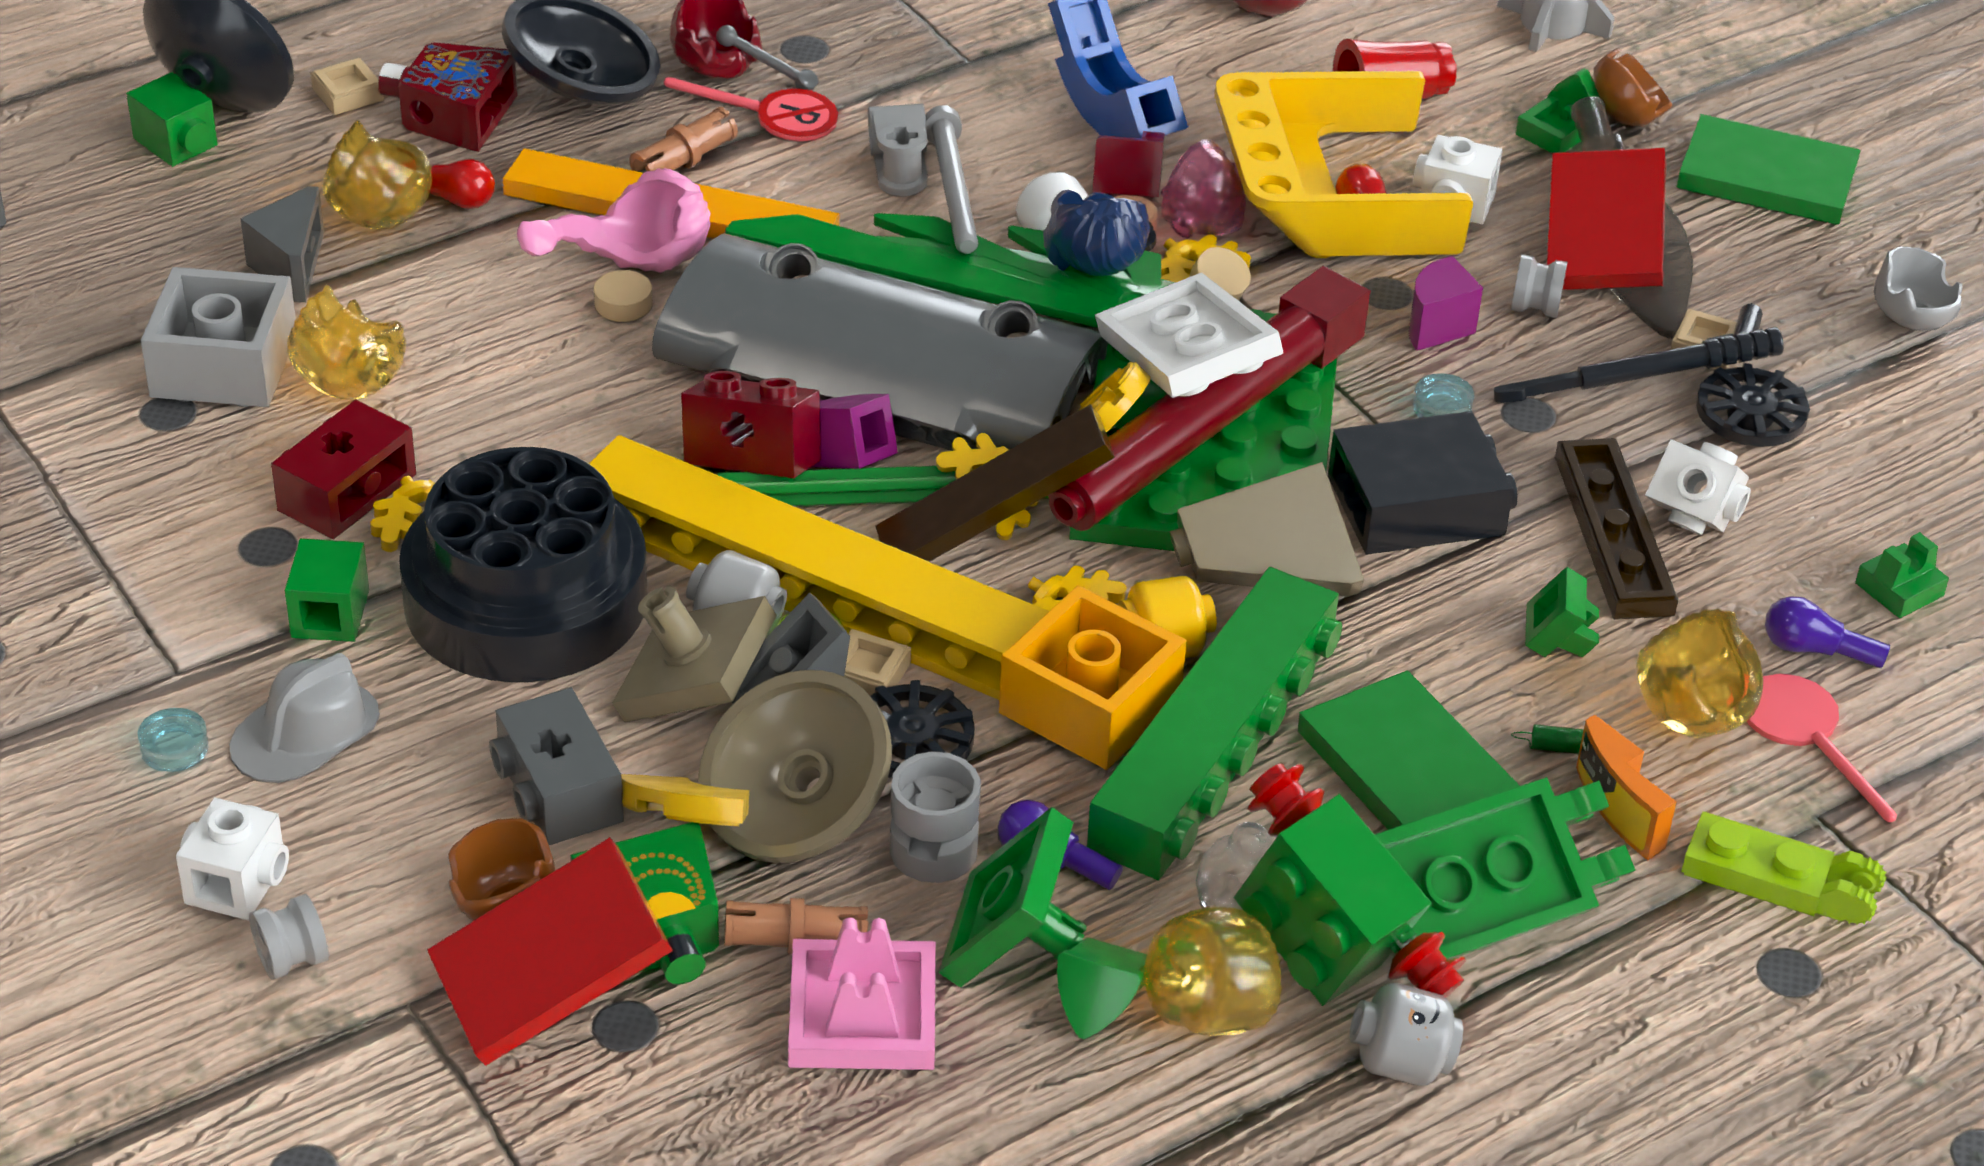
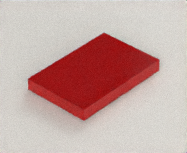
M1665 147L1552 153L1547 265L1556 260L1567 262L1563 290L1663 286L1666 187Z
M611 837L427 949L475 1055L485 1066L673 951L622 852Z

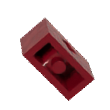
M716 371L704 375L703 381L681 393L684 462L697 466L796 478L821 461L820 390L796 387V381L789 378H769L760 382L741 380V375L736 372Z
M355 399L333 417L328 418L321 426L292 448L284 451L271 463L277 511L334 540L370 512L375 501L386 499L393 491L399 489L402 486L400 481L403 477L411 476L413 478L416 475L412 427Z

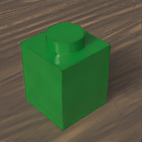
M170 72L126 93L133 139L170 166L174 167L218 145L212 99L199 90L188 86L175 73Z
M300 538L285 587L291 638L356 641L369 593L364 542Z

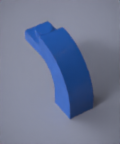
M1054 0L1048 3L1064 55L1055 59L1059 73L1077 110L1100 136L1142 138L1143 131L1165 132L1166 136L1189 128L1173 75L1155 81H1148L1140 76L1130 64L1121 46L1107 0Z

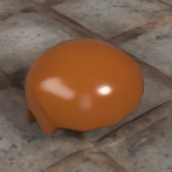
M1616 48L1601 58L1593 70V80L1600 96L1602 110L1606 115L1624 126H1646L1667 112L1673 104L1658 83L1634 56L1627 53L1613 59L1621 52L1619 48Z
M523 818L496 819L476 827L456 842L448 853L452 879L448 882L451 894L459 911L466 914L467 918L473 921L555 871V863L544 832L540 827Z

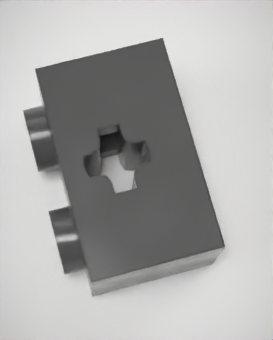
M572 687L495 710L498 738L489 741L493 765L501 779L510 777L514 784V800L520 817L529 822L534 821L535 825L544 832L549 845L624 822L621 773Z

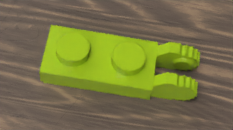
M1705 811L1701 813L1685 854L1681 870L1685 876L1807 915L1815 916L1816 913L1838 921L1846 920L1849 924L1855 923L1856 925L1859 923L1865 924L1866 921H1871L1872 917H1874L1877 908V899H1874V895L1876 892L1880 893L1881 888H1883L1887 871L1883 870L1884 865H1880L1878 860L1874 861L1871 857L1865 858L1863 854L1847 851L1835 855V852Z

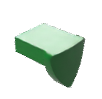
M1585 68L1574 72L1559 82L1550 91L1547 98L1518 116L1515 135L1550 153H1561L1568 151L1588 136H1594L1599 133L1603 128L1602 106L1598 90L1590 72Z
M1086 937L1071 950H1064L1058 956L1057 979L1061 1003L1072 1028L1079 1038L1087 1039L1098 1033L1119 1017L1132 1003L1138 991L1148 983L1154 956Z

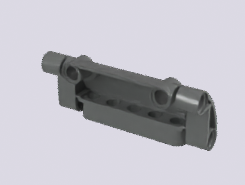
M724 233L711 240L699 251L677 281L657 321L652 340V351L654 357L659 360L703 372L732 371L739 373L743 381L760 382L769 378L793 379L796 381V387L820 390V401L851 395L889 394L896 436L953 451L952 442L955 438L962 437L971 449H978L976 437L980 433H986L996 448L1005 446L1010 450L1069 416L1080 384H1095L1099 359L1105 360L1108 342L1100 336L1098 331L1037 316L1030 305L1021 301L1010 300L995 305L817 258L813 250L803 244L790 243L779 248ZM799 275H808L802 278L793 279L794 277ZM1016 332H1024L1027 334L1022 337L1006 338L1010 334Z

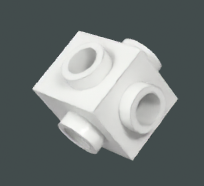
M1437 134L1429 155L1420 154L1413 176V186L1421 188L1420 193H1469L1473 201L1470 222L1483 225L1496 193L1502 148L1475 143L1465 137H1447Z
M1671 439L1645 496L1656 505L1672 511L1668 518L1669 522L1695 534L1702 535L1706 526L1724 533L1729 520L1737 522L1747 506L1751 489L1745 486L1749 477L1738 466H1735L1738 456L1708 442H1703L1699 451ZM1707 484L1706 488L1699 493L1700 489Z
M214 797L200 820L192 822L187 827L181 841L180 850L176 854L184 904L249 921V913L256 910L270 886H277L281 882L288 866L289 850L286 845H283L279 814L253 805H242Z

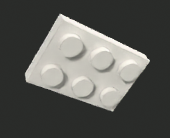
M1202 272L1095 314L1100 336L1130 362H1136L1151 376L1150 379L1172 398L1198 394L1204 391L1209 383L1232 374H1245L1255 371L1262 366L1264 361L1283 354L1279 332Z

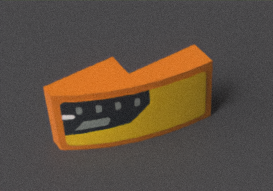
M1594 714L1585 720L1576 764L1581 783L1585 786L1596 781L1600 782L1609 807L1599 811V813L1630 847L1648 861L1666 849L1677 801L1640 774L1644 751Z

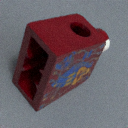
M433 42L425 45L410 67L385 63L380 71L378 89L381 95L400 98L401 120L407 130L479 152L517 97L516 65L508 49Z

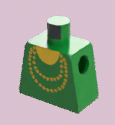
M690 822L616 842L615 844L622 852L673 950L639 972L661 966L667 981L672 984H686L695 980L705 970L706 962L703 954L713 952L719 946L718 901L699 823ZM586 851L571 854V861Z

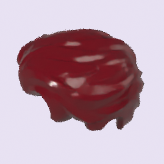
M680 0L673 12L670 26V41L673 52L682 64L691 67L695 72L702 75L724 79L740 77L746 72L750 64L757 62V59L733 45L728 47L722 46L716 38L717 30L725 25L732 26L736 30L737 36L762 49L756 18L754 16L750 17L743 0Z

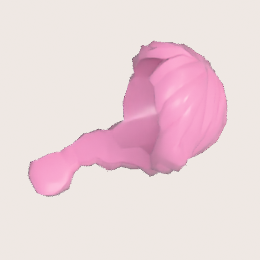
M658 168L655 171L644 172L636 183L627 186L621 196L609 207L606 215L591 218L584 214H567L560 216L558 219H550L548 221H522L517 230V240L522 250L534 257L550 253L557 245V242L563 240L575 242L583 251L595 252L601 257L611 258L619 268H639L645 272L656 271L661 273L665 270H672L683 261L691 259L702 249L710 227L711 213L708 209V202L703 199V193L699 185L671 169Z

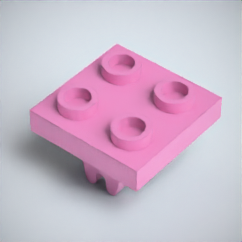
M846 918L843 920L837 940L793 939L788 1068L934 1070L935 941H891L886 921L881 918L874 919L871 924V930L865 933L858 930L857 921L854 918Z

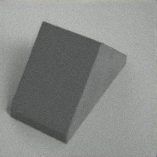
M307 186L240 218L246 265L258 274L291 277L294 302H307L324 236L319 187Z

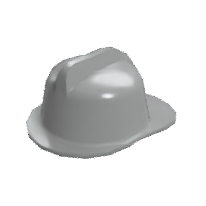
M336 653L326 659H303L291 663L276 675L271 685L268 701L252 712L235 729L229 744L231 760L243 775L256 781L281 783L302 778L323 766L349 745L362 739L374 729L380 716L377 700L368 690L359 686L358 680L352 672L349 659L342 653Z

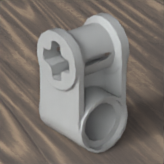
M924 104L868 107L871 156H874L880 189L894 196H910L923 191L927 187L928 182L924 152H927Z

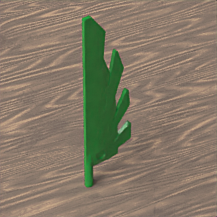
M799 214L735 220L725 230L726 234L779 248L790 243L803 244L810 247L817 255V258L995 304L1010 300L1021 301L1030 305L1037 314L1098 328L1095 314L1176 283L1161 279V254L1145 250L1138 261L1115 275L1103 277L1080 272L1072 266L1062 271L1048 259L1044 247L1043 230L1019 226H1008V238L1031 252L1004 248L977 235L978 246L976 250L969 254H964L956 249L951 223L937 216L874 214V226L904 237L872 236Z

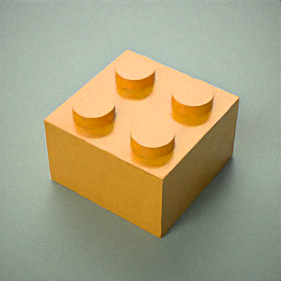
M1077 585L1002 655L999 713L1099 767L1108 770L1139 739L1183 681L1187 640Z

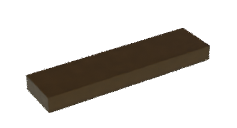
M1089 404L875 525L879 541L928 562L943 555L1115 458L1101 417L1093 406Z
M1617 439L1558 441L1555 460L1613 619L1675 616L1678 597Z

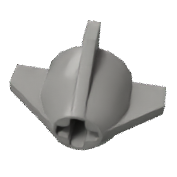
M1498 0L1497 7L1521 14L1520 19L1523 26L1531 32L1529 50L1535 52L1540 49L1547 38L1570 39L1579 36L1583 32L1609 39L1612 35L1615 17L1601 0Z

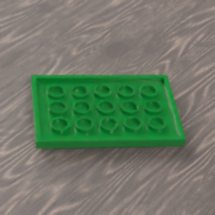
M1250 309L1265 322L1276 315L1275 313ZM1109 343L1105 360L1099 359L1094 390L1117 369H1123L1130 362ZM1337 358L1322 369L1312 363L1308 364L1093 527L1085 531L1070 527L1069 539L1174 551L1169 531L1178 529V509L1323 462L1327 472ZM1150 379L1149 384L1139 398L1115 425L1106 432L1107 436L1112 435L1168 393Z

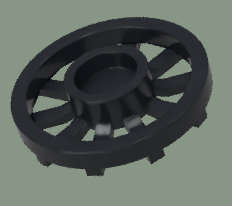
M1743 363L1742 367L1728 369L1719 367L1715 369L1713 374L1700 383L1696 400V409L1699 417L1713 432L1739 444L1759 447L1781 445L1797 438L1807 425L1810 407L1803 386L1798 387L1784 377L1785 372L1776 370L1773 373L1753 368L1752 363ZM1726 384V385L1729 386L1732 390H1730V389H1728V388H1726V387H1722L1721 385ZM1772 389L1778 390L1774 393L1771 392ZM1708 395H1716L1726 399L1708 402ZM1790 399L1793 402V404L1779 401ZM1727 410L1728 419L1724 421L1714 412ZM1780 412L1795 414L1798 417L1793 423ZM1773 422L1782 427L1779 430L1766 431Z
M911 680L910 684L896 685L888 688L884 685L876 687L875 693L870 695L879 708L886 705L892 712L888 714L881 710L890 731L893 755L907 760L914 755L926 752L946 753L938 744L939 739L959 744L950 754L965 760L970 755L974 744L975 731L973 712L956 698L954 692L950 689L941 690L931 686L920 685V680ZM899 701H909V707H902ZM919 701L929 703L925 709L919 707ZM941 708L949 711V713L935 716L936 712ZM960 723L964 733L940 727ZM891 760L889 778H892L900 762Z

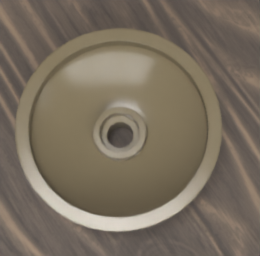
M799 670L778 675L760 683L742 695L723 714L705 745L700 761L698 784L750 790L748 815L740 826L710 824L711 827L736 851L752 859L764 862H795L828 851L859 828L872 812L882 795L888 779L892 758V744L888 724L877 703L863 688L852 680L833 672ZM819 778L818 782L811 789L807 790L810 782Z

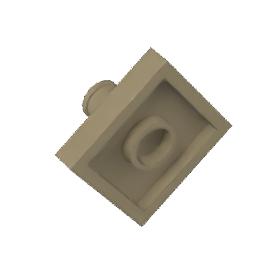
M666 586L665 590L660 587L650 592L639 603L638 611L646 619L652 631L612 702L613 706L624 722H630L733 702L777 616L766 597L762 596L688 612L680 600L675 587Z

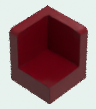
M1143 131L1142 138L1099 136L1095 147L1092 192L1159 197L1165 132Z

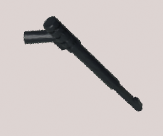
M1746 304L1740 309L1733 334L1707 338L1702 341V344L1581 366L1574 372L1496 386L1494 388V401L1497 403L1523 401L1529 396L1581 387L1582 390L1700 367L1711 369L1721 365L1736 364L1737 361L1742 363L1752 361L1753 359L1767 358L1768 356H1779L1784 351V341L1781 331L1777 327L1759 330L1763 312L1756 304Z

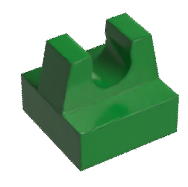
M1919 532L1911 536L1908 545L1903 543L1897 547L1891 546L1885 549L1882 554L1860 564L1855 584L1900 619L1944 597L1949 577L1936 568L1938 546Z
M1565 567L1526 603L1525 646L1543 657L1548 656L1555 648L1559 647L1583 658L1599 644V634L1588 628L1599 618V608L1587 600V578L1569 567Z

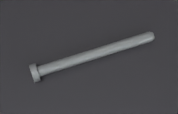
M945 105L936 106L925 114L927 139L935 144L956 249L961 253L969 254L976 250L978 239L957 145V139L962 132L961 119L957 111L952 107Z

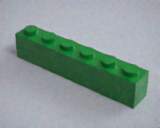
M1268 567L1090 802L1087 834L1088 848L1124 867L1158 881L1175 858L1184 860L1188 856L1196 840L1198 826L1206 816L1214 818L1218 814L1225 801L1229 783L1236 774L1244 776L1249 771L1256 756L1260 740L1265 734L1273 736L1277 732L1293 695L1301 697L1305 693L1312 679L1317 661L1321 656L1329 658L1336 649L1342 632V622L1336 620L1339 593L1273 567Z

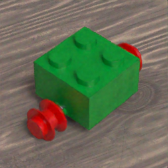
M1278 763L1263 773L1250 787V791L1254 794L1255 798L1249 804L1248 810L1250 813L1266 809L1274 818L1268 834L1270 837H1277L1233 898L1242 908L1248 924L1256 932L1264 935L1286 961L1295 981L1303 988L1310 990L1319 1003L1324 1006L1380 967L1393 952L1396 955L1392 959L1388 974L1390 980L1407 977L1415 988L1448 997L1464 982L1463 977L1457 971L1465 963L1466 959L1463 956L1447 960L1441 953L1439 948L1445 937L1443 932H1427L1417 936L1412 928L1431 906L1432 902L1341 794H1338L1321 806L1324 790L1318 788L1306 792L1298 783L1304 771L1302 764L1287 769L1282 763Z

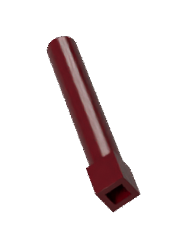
M1325 266L1320 267L1280 296L1278 313L1266 321L1279 332L1283 354L1264 361L1262 366L1255 371L1245 374H1232L1209 383L1208 387L1198 394L1177 396L1175 398L1166 394L1108 437L1115 458L1048 495L1049 506L1053 515L1061 523L1080 531L1090 529L1308 364L1312 363L1321 369L1364 338L1371 290Z

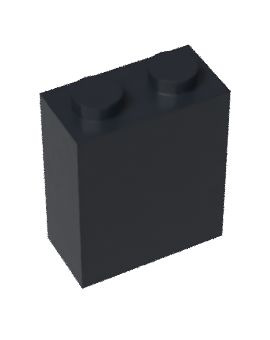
M1472 411L1333 429L1328 478L1365 555L1506 535L1510 509H1514L1518 501L1516 482L1510 472L1505 473L1497 458L1492 436L1484 434Z

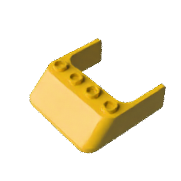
M1236 72L1223 75L1216 81L1214 97L1245 195L1257 209L1307 255L1314 258H1328L1331 256L1454 255L1463 252L1473 207V201L1469 193L1336 194L1318 142L1319 137L1334 132L1414 131L1417 125L1425 85L1422 72Z

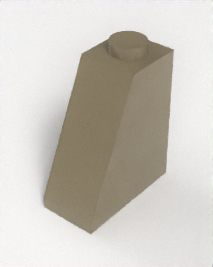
M1323 462L1180 508L1177 512L1178 529L1169 531L1179 565L1184 567L1191 564L1196 580L1200 582L1254 587L1270 566L1339 593V596L1349 597L1360 593L1364 583V577Z

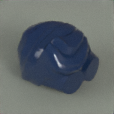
M1068 189L1063 190L1056 195L1052 202L1051 218L1043 231L1044 247L1048 259L1062 271L1072 266L1080 272L1103 277L1118 274L1130 267L1131 264L1138 261L1142 256L1150 232L1149 216L1146 205L1140 201L1114 198L1101 192L1092 193L1082 200V197L1077 192Z

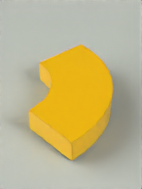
M621 774L622 804L627 809L635 812H647V810L663 811L666 819L724 826H740L748 815L750 790L702 785L690 781L687 777Z

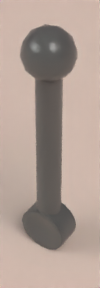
M725 25L717 30L716 38L722 46L728 47L733 45L795 80V85L799 89L813 91L817 86L818 76L813 71L804 69L800 72L737 36V32L732 26Z

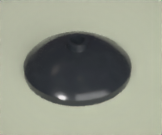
M145 0L143 6L144 26L156 56L169 73H175L188 86L212 99V104L237 112H264L277 107L290 92L294 82V68L289 51L272 24L246 0Z
M515 0L508 7L501 27L502 37L515 62L532 79L564 97L601 105L628 102L648 93L654 86L660 72V58L649 37L627 17L597 1Z

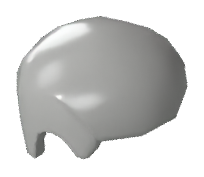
M1899 246L1888 251L1875 281L1874 298L1884 314L1897 324L1911 330L1932 331L1950 323L1958 316L1961 308L1960 294L1962 292V283L1956 282L1953 286L1947 283L1945 278L1946 262L1940 256L1921 248Z

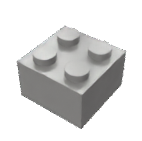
M172 267L141 338L149 396L152 398L176 399L183 402L199 401L234 404L242 407H269L297 335L291 277Z

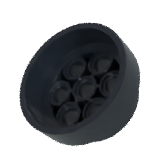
M509 447L475 455L453 466L431 488L425 502L424 511L408 529L400 550L399 564L404 614L411 634L417 643L437 661L456 671L477 678L501 682H537L578 673L602 662L617 652L634 635L643 619L638 611V606L642 599L648 595L646 547L642 530L630 511L614 498L608 482L599 471L578 457L561 451L539 447Z

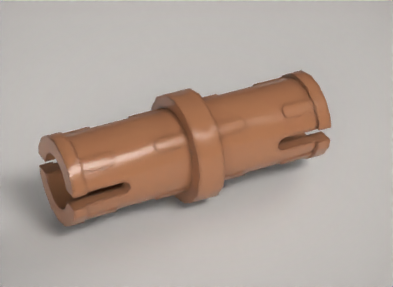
M717 107L711 113L687 126L677 124L667 130L665 138L641 151L631 154L629 158L631 169L639 172L646 168V171H655L658 168H667L674 171L681 166L690 168L701 162L702 155L726 141L735 139L738 135L736 122L732 118L721 124L720 120L728 117L730 112L724 107Z
M790 898L789 904H765L726 900L724 946L762 945L787 947V953L792 954L793 939L837 940L843 920L846 918H854L857 921L858 930L864 933L868 932V920H866L868 918V906L834 907L805 905L804 898Z

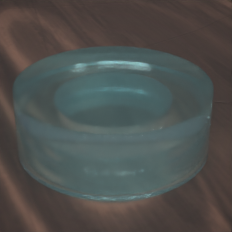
M1444 373L1431 374L1417 382L1413 399V410L1419 418L1472 411L1474 390L1467 381L1458 376Z
M167 708L157 711L148 716L138 729V741L142 759L147 765L156 770L174 772L188 769L199 763L205 757L209 748L204 719L198 713L189 709Z

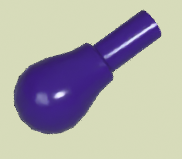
M1789 596L1780 598L1771 605L1766 614V632L1771 642L1783 651L1821 653L1830 656L1836 652L1881 669L1890 650L1889 644L1844 629V623L1832 618L1819 606L1804 597Z
M1022 800L1011 804L1001 814L998 823V839L1001 845H1005L1049 808L1043 803L1034 800ZM1071 831L1060 869L1068 867L1100 886L1111 890L1117 883L1123 866L1079 843V836Z

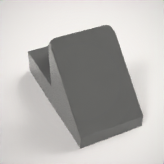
M809 592L765 638L732 704L760 683L788 672L823 670L844 676L850 635L822 603Z

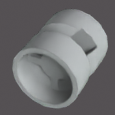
M926 752L914 755L901 762L894 771L891 783L890 855L894 865L906 876L921 882L941 883L957 879L967 873L976 862L981 780L976 769L965 759L950 753Z

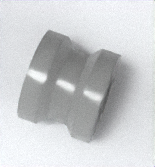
M1522 254L1511 310L1524 312L1528 308L1540 309L1545 316L1557 318L1567 262L1556 260L1547 265L1538 263L1533 256Z
M307 894L291 898L286 908L275 912L262 908L249 913L254 943L261 962L271 979L274 980L288 975L292 965L304 961L311 965L328 961L329 951L325 933L318 913Z

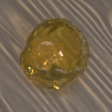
M356 120L350 129L343 134L341 140L337 142L335 150L331 153L322 184L324 197L331 208L358 226L373 230L392 229L415 216L428 199L432 185L431 163L421 148L405 141L374 137L366 131L359 120Z
M326 285L321 292L308 299L306 306L300 310L299 316L294 320V325L287 338V353L294 369L305 381L320 392L333 398L360 400L368 395L377 394L391 383L402 366L407 341L401 322L397 320L373 321L366 317L355 299L350 300L345 308L337 300L332 288Z
M1720 608L1714 610L1704 609L1700 613L1693 612L1689 616L1681 618L1677 623L1670 625L1658 635L1653 636L1645 647L1639 651L1636 660L1637 682L1649 710L1663 725L1689 738H1708L1737 729L1754 715L1762 698L1764 680L1759 656L1754 645L1740 629L1736 614L1732 611H1725Z
M1206 906L1194 909L1170 919L1154 934L1144 963V981L1147 997L1152 1009L1159 1014L1164 1022L1186 1027L1191 1032L1199 1035H1231L1259 1029L1271 1020L1272 1015L1278 1011L1277 1005L1281 1003L1280 994L1283 988L1279 965L1280 958L1270 932L1260 923L1257 917L1230 906Z

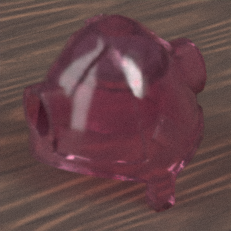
M1202 139L1190 146L1179 159L1167 185L1160 192L1163 197L1161 216L1170 223L1178 235L1186 239L1192 237L1195 233L1224 236L1236 232L1242 227L1246 209V196L1235 162H1231L1225 155V152L1212 139Z

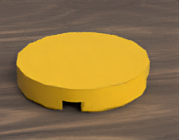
M1129 362L1123 369L1119 368L1086 397L1080 404L1081 408L1079 410L1091 404L1101 417L1107 432L1143 393L1150 382L1151 376L1136 362Z

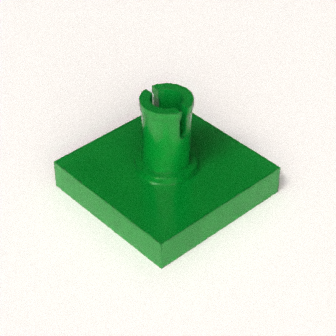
M1051 807L970 872L940 965L939 974L961 988L1026 937L1052 954L1056 960L1064 950H1071L1083 941L1085 935L1082 933L1087 929L1086 924L1074 919L1051 903L1073 821Z

